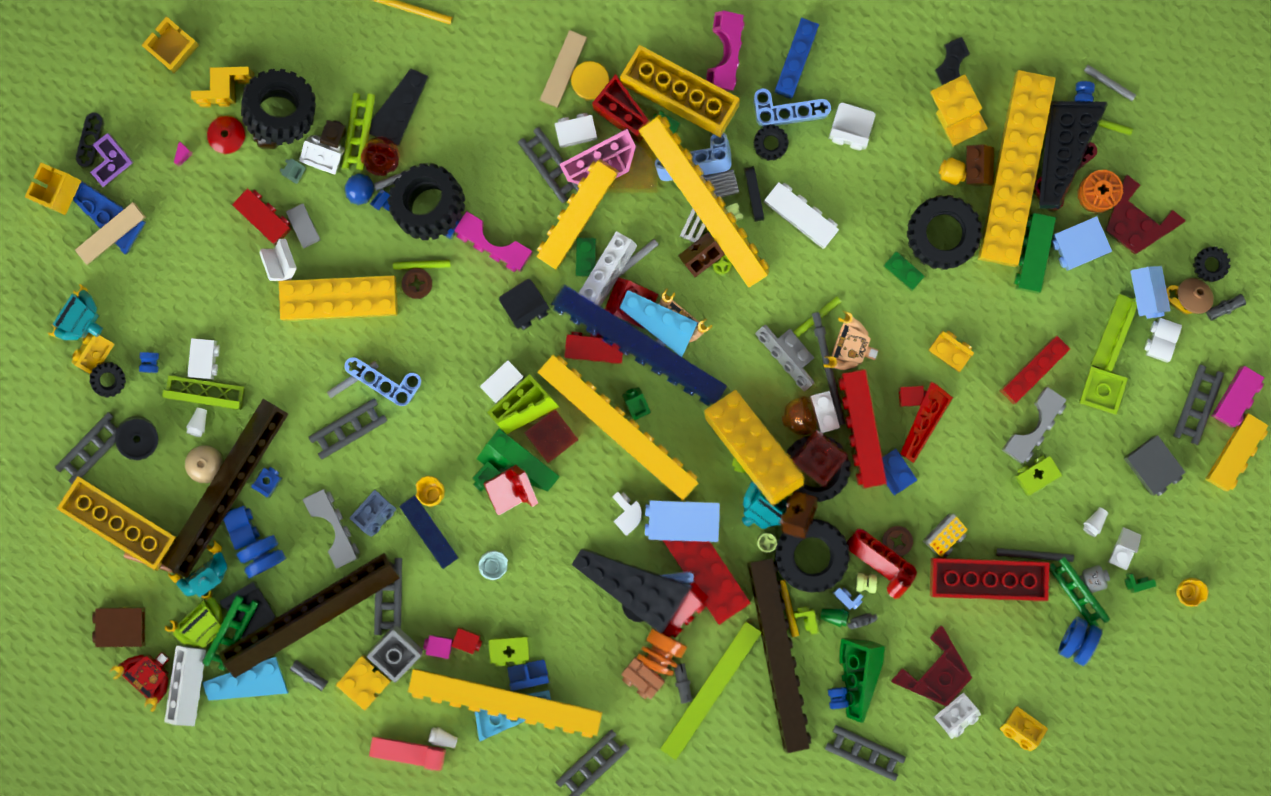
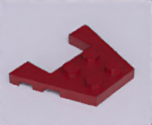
M1126 175L1122 183L1123 194L1121 200L1114 206L1105 232L1133 254H1137L1182 225L1186 220L1171 210L1160 225L1129 201L1140 187V184L1129 175Z
M941 625L930 637L944 651L941 657L919 681H916L902 668L891 682L947 707L968 684L972 676L944 627Z

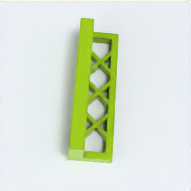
M1118 294L1091 366L1107 372L1113 370L1137 309L1136 298H1129Z
M168 375L166 390H163L162 398L241 410L245 387ZM172 381H180L184 388L179 392L171 391ZM193 384H199L203 391L198 395H193L188 388ZM213 386L218 387L222 392L216 398L211 397L207 392ZM232 389L240 390L238 401L230 400L226 394Z

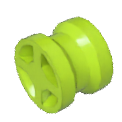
M724 255L713 263V270L721 275L726 274L730 271L732 263Z

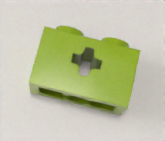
M1041 455L1034 460L1035 464L1028 467L1025 465L1017 470L1019 474L1015 478L1027 496L1062 476L1051 456L1044 457V455ZM1034 470L1041 471V474L1039 475L1040 479L1038 477H1033V475L1035 474Z
M528 636L489 639L490 663H495V666H506V662L514 661V665L526 664V660L530 659ZM508 646L515 650L511 657L508 656V653H504Z

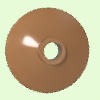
M1189 278L1184 280L1178 287L1179 301L1188 311L1202 314L1212 307L1214 301L1213 293L1205 282L1196 278Z

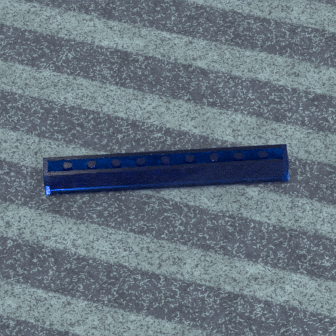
M567 285L561 286L551 302L555 312L562 316L564 313L571 317L569 320L578 326L583 324L587 327L586 331L594 336L599 334L603 337L602 341L610 346L613 344L620 347L618 349L619 352L626 356L629 354L636 357L634 361L642 366H645V364L652 367L650 371L658 376H661V374L668 377L667 381L674 386L678 384L683 386L685 393L690 396L694 394L699 396V401L707 406L719 401L727 387L724 383Z

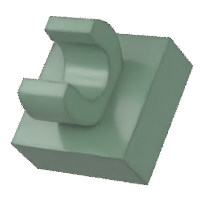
M290 158V160H285L287 165L284 169L281 168L280 172L282 173L281 175L297 184L306 167Z

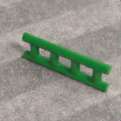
M1065 556L1059 560L1061 566L1056 567L1054 563H1051L1049 571L1090 626H1098L1099 624L1096 620L1100 618L1104 623L1108 622L1110 617ZM1067 572L1073 581L1068 583L1062 573ZM1078 587L1084 597L1079 598L1073 589ZM1090 603L1096 612L1091 614L1085 607V604Z
M236 595L202 664L209 666L211 661L219 662L218 668L225 671L226 668L222 663L220 655L216 654V651L220 644L229 647L241 639L259 602L252 600L250 605L241 603L243 597ZM237 610L246 612L241 622L233 620ZM229 627L237 629L232 639L224 637Z

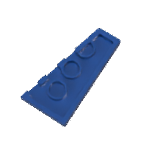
M81 181L73 198V201L95 221V224L100 229L125 209L83 181ZM142 220L116 242L125 255L128 254L146 221Z

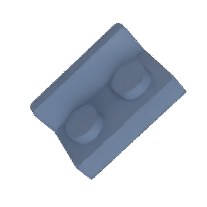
M374 490L351 515L350 519L364 533L372 537L393 516L397 508L390 504L378 491Z

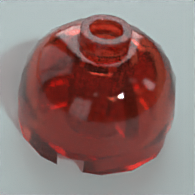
M381 136L375 137L365 144L361 153L362 164L364 163L368 172L378 176H385L387 173L396 170L399 164L400 152L397 145L391 139Z

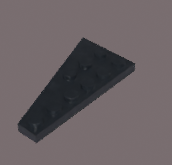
M1051 101L1047 120L1039 201L1040 208H1060L1108 106L1107 102Z
M585 548L580 550L571 564L659 633H663L693 588L692 585L665 578L657 573L622 563L620 560L605 557V555Z

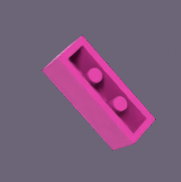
M1241 366L1211 416L1231 428L1236 427V425L1239 426L1244 419L1243 413L1254 402L1253 396L1262 389L1264 377L1246 366Z

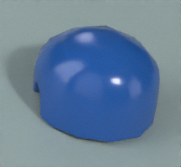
M361 173L352 175L345 185L346 198L356 205L367 203L374 192L373 181L367 175Z

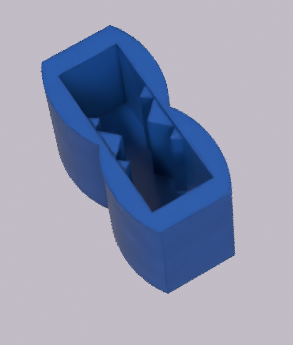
M246 506L228 511L223 519L235 550L258 541V537H260L257 526L253 527L251 522L253 514L250 508H246Z

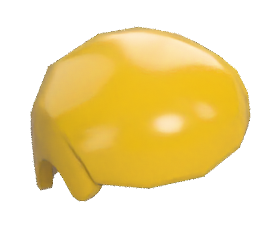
M429 475L422 477L415 485L417 489L416 497L425 506L432 507L438 505L444 498V485L436 477Z
M1197 578L1184 579L1176 589L1178 600L1185 606L1197 607L1201 602L1206 601L1209 592L1206 584Z

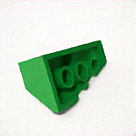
M841 638L839 660L840 663H843L844 675H842V681H845L847 688L846 700H848L849 707L846 708L847 718L864 723L883 666L884 645L869 640Z

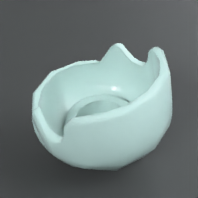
M495 550L488 551L479 560V572L486 579H500L507 572L508 560L501 552Z

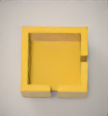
M166 16L155 29L161 34L160 38L152 32L142 46L175 74L199 44Z
M40 162L33 178L48 186L44 188L31 182L25 198L66 215L81 180Z
M362 655L336 686L365 711L392 680L380 669L376 672L372 671L376 665L365 655Z

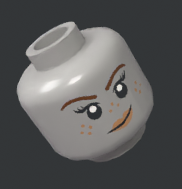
M1099 565L1083 570L1082 576H1080L1091 593L1106 589L1107 581H1110L1107 569L1103 570Z

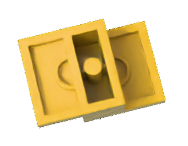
M210 67V90L191 91V99L196 104H200V107H211V104H219V107H230V104H236L235 81L239 84H248L254 76V72L249 67Z
M965 74L930 92L938 107L936 114L953 147L988 129L980 114L982 106Z

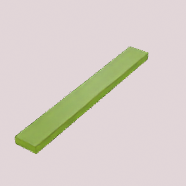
M745 621L660 748L661 751L674 760L679 757L762 633Z

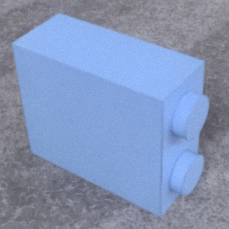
M1097 216L1052 236V246L1055 251L1058 250L1060 254L1059 262L1062 268H1066V271L1112 252Z
M1162 266L1131 270L1139 316L1146 315L1147 319L1165 316L1164 312L1171 311Z

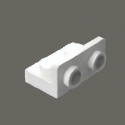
M309 136L304 142L299 162L335 175L345 148L339 145L337 149L320 143V136Z
M962 693L934 718L952 739L960 736L969 724L973 725L976 723L981 713L970 699Z

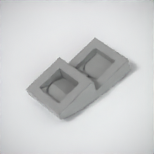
M304 204L286 211L303 248L320 241V237Z

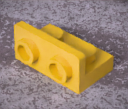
M942 331L928 351L960 373L974 354L971 351L972 347L965 342H962V344L956 340L957 336L950 331Z
M88 333L82 339L83 344L80 349H76L73 353L72 363L90 374L97 364H102L115 344L101 335L95 337Z
M1016 706L1007 721L1000 727V730L1004 732L1006 737L1019 743L1023 749L1032 751L1038 747L1048 728Z

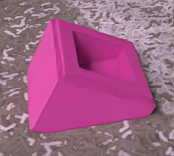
M180 141L174 163L178 166H181L192 155V152Z

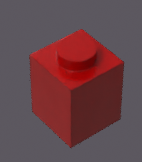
M923 386L899 387V407L921 406L927 390H924Z
M459 627L452 647L474 654L475 651L479 652L483 641L480 640L481 635Z

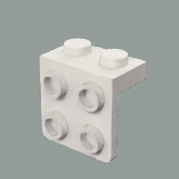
M840 103L828 139L839 145H843V143L851 145L850 147L855 150H865L868 145L875 113L846 103Z

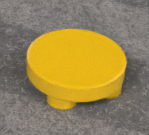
M586 61L579 64L571 76L574 92L585 100H595L609 83L607 70L604 66L594 61Z

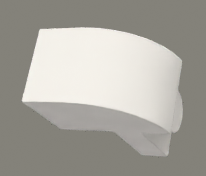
M617 492L612 497L625 512L614 523L627 536L639 524L641 508L637 501L630 506L629 502L631 500L624 492L622 494Z

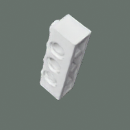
M616 231L578 293L577 298L598 311L638 245L633 240Z

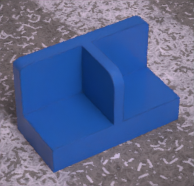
M544 659L507 668L511 691L550 682Z

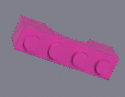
M723 10L715 13L712 31L722 41L723 57L718 65L707 69L706 80L728 92L734 90L737 82L736 69L739 66L738 54L742 45L741 32L744 28V15Z
M466 211L454 230L458 234L456 237L465 243L467 240L474 243L473 247L482 253L484 250L490 253L489 257L499 263L502 260L507 263L505 267L511 271L516 272L518 270L521 272L533 253L532 250L517 241L504 247L490 244L483 234L484 222Z

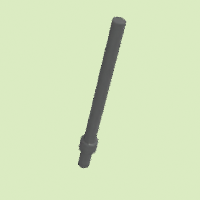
M812 313L815 325L814 334L818 338L823 364L828 365L829 359L825 358V356H829L825 339V326H822L820 313ZM825 368L839 425H843L845 420L833 369Z

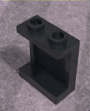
M256 581L220 601L222 607L226 608L227 612L236 595L243 597L241 603L250 605L252 600L259 602L242 638L277 618ZM237 610L233 620L241 622L246 612Z

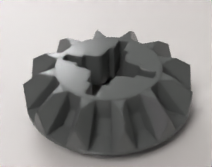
M870 612L850 619L847 625L850 629H855L871 624L878 618L876 614Z

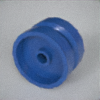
M275 535L260 539L236 554L240 563L254 561L244 569L248 578H252L287 559L282 550L269 552L278 545Z
M1076 617L1062 638L1058 654L1066 658L1073 655V662L1085 666L1098 646L1102 629L1095 625L1087 628V621Z

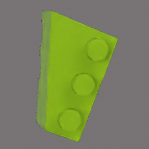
M529 374L487 413L508 434L557 409L559 406Z

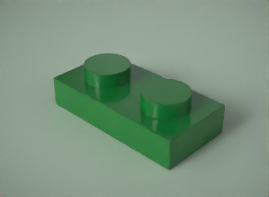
M577 238L576 276L589 277L594 269L596 238Z
M897 251L883 266L911 291L925 277Z

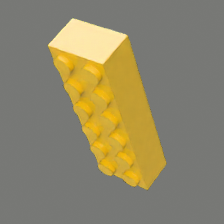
M641 45L638 46L620 76V82L623 86L720 138L740 103V98Z
M395 276L279 281L280 319L283 321L398 316Z
M734 390L704 410L705 420L772 506L804 485L803 474L737 390Z
M77 476L57 507V510L155 571L160 569L161 562L177 538Z

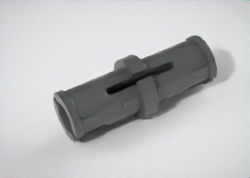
M1239 294L1227 301L1223 300L1221 304L1210 308L1206 314L1210 321L1225 314L1229 315L1232 313L1231 311L1246 305L1245 298L1242 294Z
M298 660L290 668V671L304 679L305 683H310L321 692L328 683V681L316 674L314 669L311 668L310 670L298 662Z
M685 663L678 664L677 668H673L677 681L675 686L678 687L681 704L692 702L693 699L689 687L691 682L687 677Z

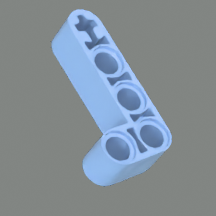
M759 89L754 95L756 120L762 127L823 119L831 111V104L825 99L773 106L771 93L767 89ZM764 94L767 96L768 101L761 103L758 101L757 96ZM820 105H822L823 108H827L825 109L824 113H821V110H815L814 115H812L811 106H813V110L818 109ZM801 107L806 108L808 115L801 116L798 113V109ZM781 110L788 111L789 117L787 119H782L779 116ZM768 113L771 119L764 122L761 120L760 115Z
M725 133L722 134L721 138L714 134L711 136V148L690 151L693 157L691 160L695 165L698 164L704 172L703 175L725 172L731 167V148ZM657 158L655 167L659 178L663 181L673 180Z
M354 357L349 358L345 362V370L350 375L399 406L408 405L421 386V378L416 373L407 374L401 384L398 385L360 359ZM357 361V367L363 369V366L366 367L362 371L361 377L357 376L360 373L359 371H350V362L354 363ZM368 371H372L375 374V379L372 382L365 380V374ZM410 376H416L418 379V384L415 387H410L407 383ZM383 382L391 384V390L387 393L381 390ZM400 392H405L408 396L405 403H400L397 400V395Z

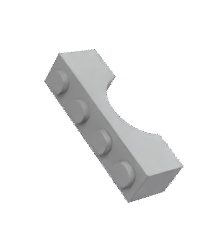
M1045 387L1034 402L1039 413V421L1036 428L1027 435L1013 434L1002 451L1019 463L1028 462L1034 454L1032 450L1035 445L1039 446L1045 438L1042 435L1046 429L1049 431L1053 427L1055 416L1057 414L1060 415L1064 411L1066 399L1049 387Z
M323 489L304 498L303 501L310 516L325 518L334 528L335 540L328 553L336 569L358 559L359 549L355 543H351L349 538L351 533L348 527L343 526L341 522L343 516L338 508L335 509L332 503L335 501L332 493Z

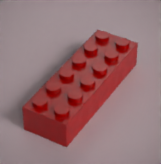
M866 370L844 373L838 379L840 391L844 390L845 395L842 398L843 409L848 411V416L845 417L847 428H851L852 435L849 436L850 446L855 449V454L852 455L854 466H858L859 473L856 474L857 484L861 485L862 488L885 485L887 482Z
M663 540L683 572L694 574V582L709 597L705 604L719 625L751 604L711 542Z
M931 558L930 597L1048 601L1049 562Z

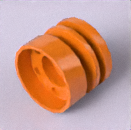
M1097 170L1085 177L1080 183L1077 190L1078 200L1087 211L1103 213L1114 207L1121 200L1123 184L1114 172ZM1103 186V190H1106V192L1101 195V191L1098 189Z
M652 628L646 640L653 646L652 648L642 646L641 649L647 652L648 655L645 656L639 653L637 658L650 669L660 674L673 676L674 671L667 666L671 665L677 668L678 664L672 660V657L682 658L687 646L671 637L668 638Z

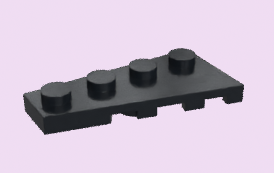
M410 69L371 120L369 135L399 147L429 77Z

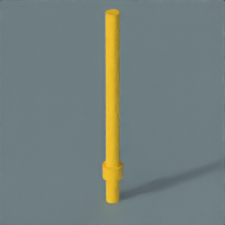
M372 0L443 23L451 24L452 17L398 0Z

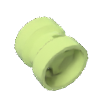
M764 533L758 537L757 545L761 551L771 552L776 548L777 540L774 535Z
M857 573L856 592H863L865 590L869 593H875L877 574H870L868 576L864 575V573Z

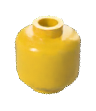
M950 157L947 160H943L938 174H940L942 181L958 185L960 181L964 182L966 179V164Z

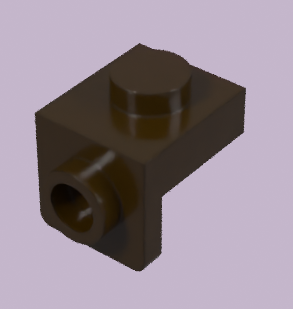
M327 120L320 137V143L338 149L342 137L346 134V126L339 121Z

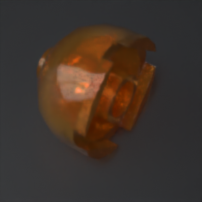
M806 396L791 400L786 405L784 415L782 416L783 425L787 426L792 433L797 435L812 434L815 432L814 429H816L813 409L809 410L807 405L810 404V401Z

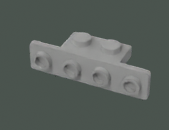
M767 325L762 326L755 333L759 341L767 347L772 356L778 360L784 370L789 373L803 391H806L815 383L803 369L814 357L790 329L779 338L773 334Z

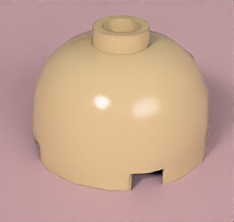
M200 445L193 448L185 459L187 474L198 483L212 482L223 464L222 454L211 446Z

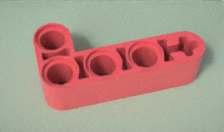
M373 736L369 756L424 766V768L429 770L442 771L446 749Z

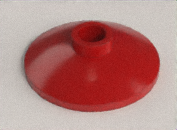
M221 116L209 125L207 140L215 151L222 154H231L239 150L243 145L245 130L241 122L236 118ZM223 131H228L227 137H222Z

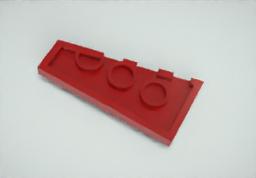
M933 382L930 383L900 455L912 463L917 459L953 399L952 396Z

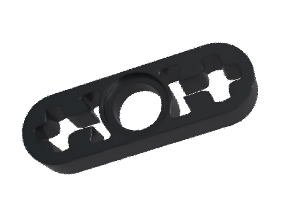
M98 113L88 114L84 122L76 154V162L84 168L91 167L95 162L97 150L93 145H86L85 138L88 135H93L95 137L94 143L101 138L104 119ZM95 117H97V120L99 121V124H95L94 130L97 131V134H95L92 131H87L88 128L92 130L93 124L90 123V120H94ZM83 147L93 149L92 152L88 151L87 156L90 160L86 161L85 164L81 160V156L86 155V150H83Z
M754 166L745 167L744 172L754 222L763 221L764 214Z

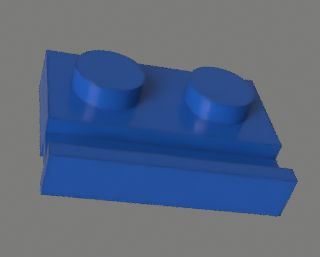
M897 449L882 457L886 485L894 496L917 481Z

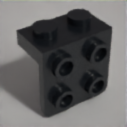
M531 279L523 281L499 297L500 303L517 330L522 329L524 331L532 326L531 322L535 319L541 320L549 315L548 311H550V308Z

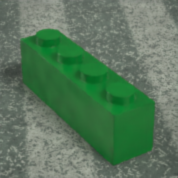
M1033 213L1028 217L1026 228H1028L1027 236L1024 235L1022 245L1024 250L1019 260L1020 270L1019 273L1015 274L1014 278L1017 290L1036 294L1041 293L1056 217Z

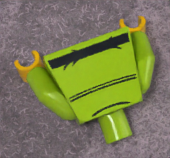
M212 590L209 591L207 596H201L207 601L203 600L179 624L175 620H169L173 624V628L170 629V627L165 626V630L174 632L173 635L182 644L204 648L210 642H213L224 619L221 607L216 599L212 597Z

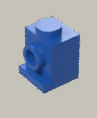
M269 467V469L263 468L251 488L266 497H270L282 479L278 476L280 472L272 467ZM266 477L270 479V483L267 485L264 483V478Z

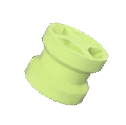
M738 203L725 207L728 213H733L737 221L744 218L743 214L739 212Z

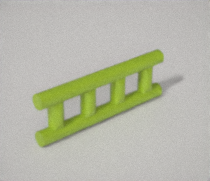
M353 93L342 162L343 169H349L350 163L357 164V170H364L375 94L368 93L367 100H361V94ZM359 107H366L364 119L357 118ZM356 126H363L361 137H354ZM353 145H360L358 156H351Z

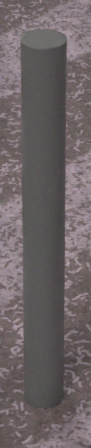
M996 549V556L1059 561L1065 556L1068 562L1074 561V554Z

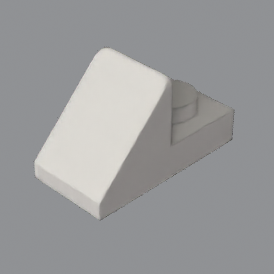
M1123 527L1108 563L1127 570L1134 553L1138 552L1141 535Z

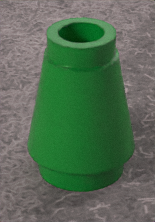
M822 608L821 620L840 628L847 626L848 611H845V609Z

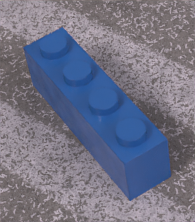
M801 18L774 93L790 99L793 98L816 35L818 23Z

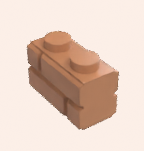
M637 656L621 673L623 676L622 681L629 687L634 685L638 688L637 693L644 699L647 697L652 699L666 682L655 671L645 666Z

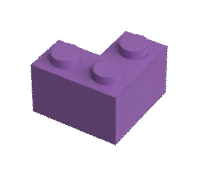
M110 133L105 134L93 144L105 161L90 173L102 187L134 163Z

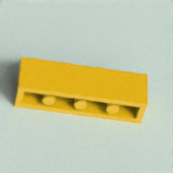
M1249 413L1243 415L1242 423L1236 427L1205 478L1224 491L1235 488L1238 483V475L1246 470L1248 466L1247 460L1250 456L1253 457L1258 450L1256 445L1268 433L1266 429L1269 425Z

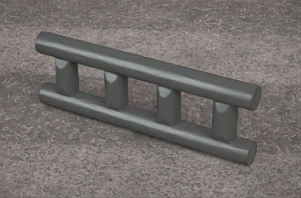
M537 127L533 130L536 135L528 142L522 138L518 141V144L563 204L568 200L565 194L574 188L578 192L580 188L577 187L578 184L572 182L560 188L554 179L563 173L559 164L563 163L564 160L540 127ZM541 142L547 152L538 158L532 148ZM553 158L559 167L549 173L543 163Z
M1200 364L1173 437L1179 439L1182 434L1193 437L1191 443L1199 445L1224 373L1217 371L1216 376L1205 373L1206 366ZM1202 380L1212 383L1209 394L1198 391ZM1195 398L1206 401L1202 412L1192 409ZM1188 416L1200 419L1196 430L1185 426Z
M375 398L308 437L311 443L318 441L323 451L318 453L321 460L388 421L385 415L379 417L373 408L378 405ZM367 411L372 422L362 427L357 417ZM350 421L356 431L345 436L341 426ZM334 431L339 441L329 446L324 436Z
M108 412L55 466L59 472L65 468L72 475L68 480L71 484H73L77 476L82 478L116 443L115 434L117 428L110 422L114 417L111 413ZM104 427L112 434L105 443L97 436ZM90 441L99 448L92 457L83 449ZM77 455L86 462L79 470L70 464Z
M395 558V563L393 564L400 579L375 593L374 635H382V629H391L395 624L401 629L402 558ZM383 591H394V602H382ZM382 610H394V622L382 621Z
M834 726L832 732L838 735L833 745L830 743L826 744L825 750L896 781L898 774L894 773L893 770L897 761L902 764L904 763L906 756L842 727ZM844 738L855 742L851 753L840 748ZM862 745L873 750L869 760L858 756ZM879 754L890 758L886 769L875 764Z
M611 729L556 781V784L560 788L566 784L572 791L569 796H580L630 748L625 743L620 747L613 740L617 734ZM606 744L615 752L607 760L599 753ZM591 758H594L601 765L593 773L585 766ZM578 771L586 778L579 787L571 779Z

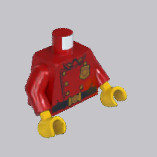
M163 652L155 659L151 655L144 656L140 654L129 657L118 666H113L109 673L113 670L117 671L118 675L113 679H118L122 674L130 684L147 698L144 707L147 704L153 705L151 712L156 709L157 703L167 693L169 683L167 676L169 672L163 666L170 658Z

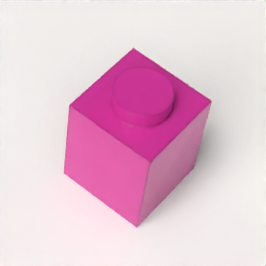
M429 635V639L425 638L423 650H426L425 655L449 659L453 639Z

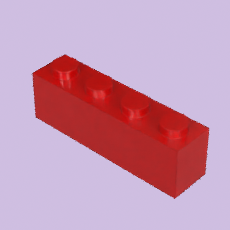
M1054 336L1000 392L1012 404H1016L1070 348L1058 336Z

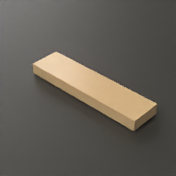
M569 30L540 101L558 108L587 37Z
M132 202L77 247L75 251L85 264L89 265L144 220L146 216L135 202Z

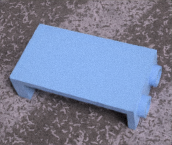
M650 501V505H646V516H649V524H645V535L649 536V540L718 542L720 503Z

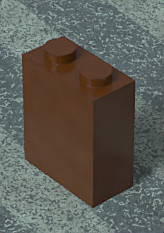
M145 607L95 608V612L92 614V622L95 624L92 641L95 643V647L145 646Z

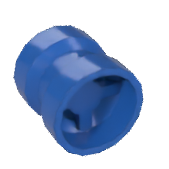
M1088 81L1077 82L1075 87L1077 95H1075L1074 101H1094L1092 93L1095 91V84Z
M140 352L141 365L139 366V372L158 373L157 360H159V353Z
M846 687L828 689V696L831 698L829 703L830 709L849 707L848 700H846Z

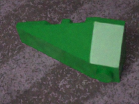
M501 429L497 430L476 458L483 465L487 462L491 463L500 473L517 465L526 472L531 486L545 491H549L560 477Z

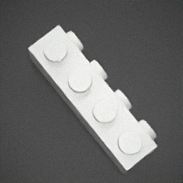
M778 182L764 200V203L824 249L839 231L837 223L830 218L826 220L821 216L823 213L815 206L811 208L806 204L808 201L803 196H796L791 192L793 189L789 185Z
M176 645L165 715L166 723L195 726L201 681L203 679L204 664L202 662L206 656V649Z

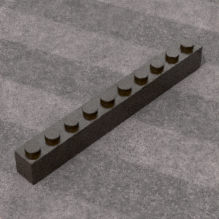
M265 399L261 401L161 562L164 566L187 579L285 421L288 413Z
M385 553L381 554L219 652L224 667L234 678L238 677L400 579L395 566Z
M773 558L747 563L759 627L762 632V643L783 751L785 753H792L810 749L811 736L809 732H806L805 727L808 724L807 716L802 711L804 700L802 694H799L798 691L800 680L798 675H795L794 670L797 667L796 660L791 655L790 650L793 649L791 637L788 638L787 634L789 623L787 618L784 619L785 603L783 599L781 600L779 593L782 592L780 581H777L776 573H778L776 561L773 562Z

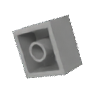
M395 624L368 652L367 658L396 683L421 657L423 649Z

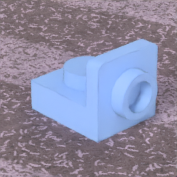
M837 587L832 592L849 610L851 608L855 610L863 602L861 599L864 596L860 593L851 600L850 597L852 595L845 588L841 590Z

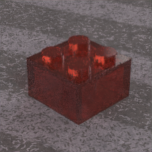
M553 410L525 432L548 464L579 441L556 410Z
M815 429L792 458V461L797 467L824 487L848 455L846 451Z

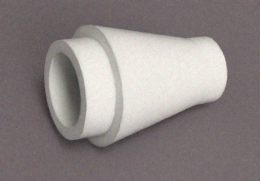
M196 408L186 427V433L196 437H201L202 433H205L207 410Z
M1099 507L1083 523V530L1087 534L1096 537L1097 534H1100L1109 513Z
M433 727L428 738V742L434 746L455 748L458 737L439 727Z

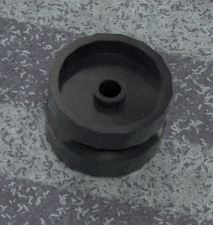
M132 416L126 418L116 429L115 442L117 449L124 457L130 460L138 461L148 458L157 448L158 435L156 427L145 417ZM135 435L140 436L139 442L133 440Z

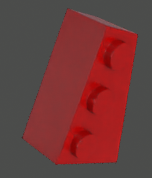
M615 74L593 101V110L621 131L628 129L632 139L639 143L643 139L639 129L649 120Z

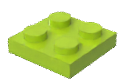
M1091 366L1079 403L1117 415L1128 378Z

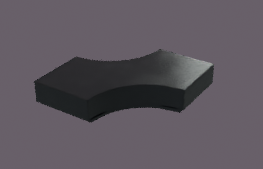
M962 37L944 45L946 51L945 60L941 66L935 69L941 86L960 77V64L966 56L970 55Z

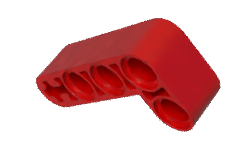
M857 529L848 539L849 551L890 580L887 586L888 594L895 599H900L917 576L916 568L863 529Z

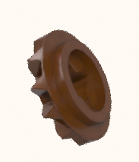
M411 269L402 278V289L410 298L421 299L431 291L432 279L423 269ZM415 276H417L420 282H425L419 286V292L415 286H409V284L415 282Z
M894 526L884 533L882 543L899 556H904L913 546V537L906 528ZM900 534H902L900 540L903 542V544H905V546L897 545L893 549L894 541H892L890 537L897 538L898 536H900Z

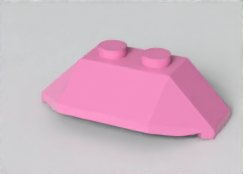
M628 129L559 165L567 181L579 184L583 177L587 178L590 173L588 171L589 166L593 161L597 162L599 159L620 171L616 176L618 178L629 172L636 145Z

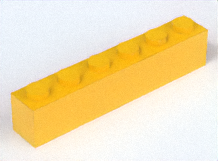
M602 159L591 163L588 168L589 175L587 178L583 177L577 186L580 189L576 194L573 193L567 201L570 205L566 210L563 209L557 217L559 222L556 226L552 225L547 233L549 238L546 242L542 241L537 249L539 252L537 258L554 269L561 265L620 172Z

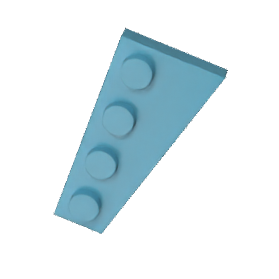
M627 290L620 305L622 311L682 358L698 322Z
M277 657L262 661L236 678L231 673H227L202 682L208 700L288 693Z
M550 690L528 693V695L551 700ZM480 709L479 712L474 711L479 742L525 721L522 718H518L517 721L506 718L505 714L500 713L498 716L489 715L487 710Z

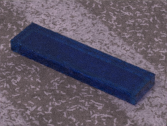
M416 495L399 506L442 569L459 558Z

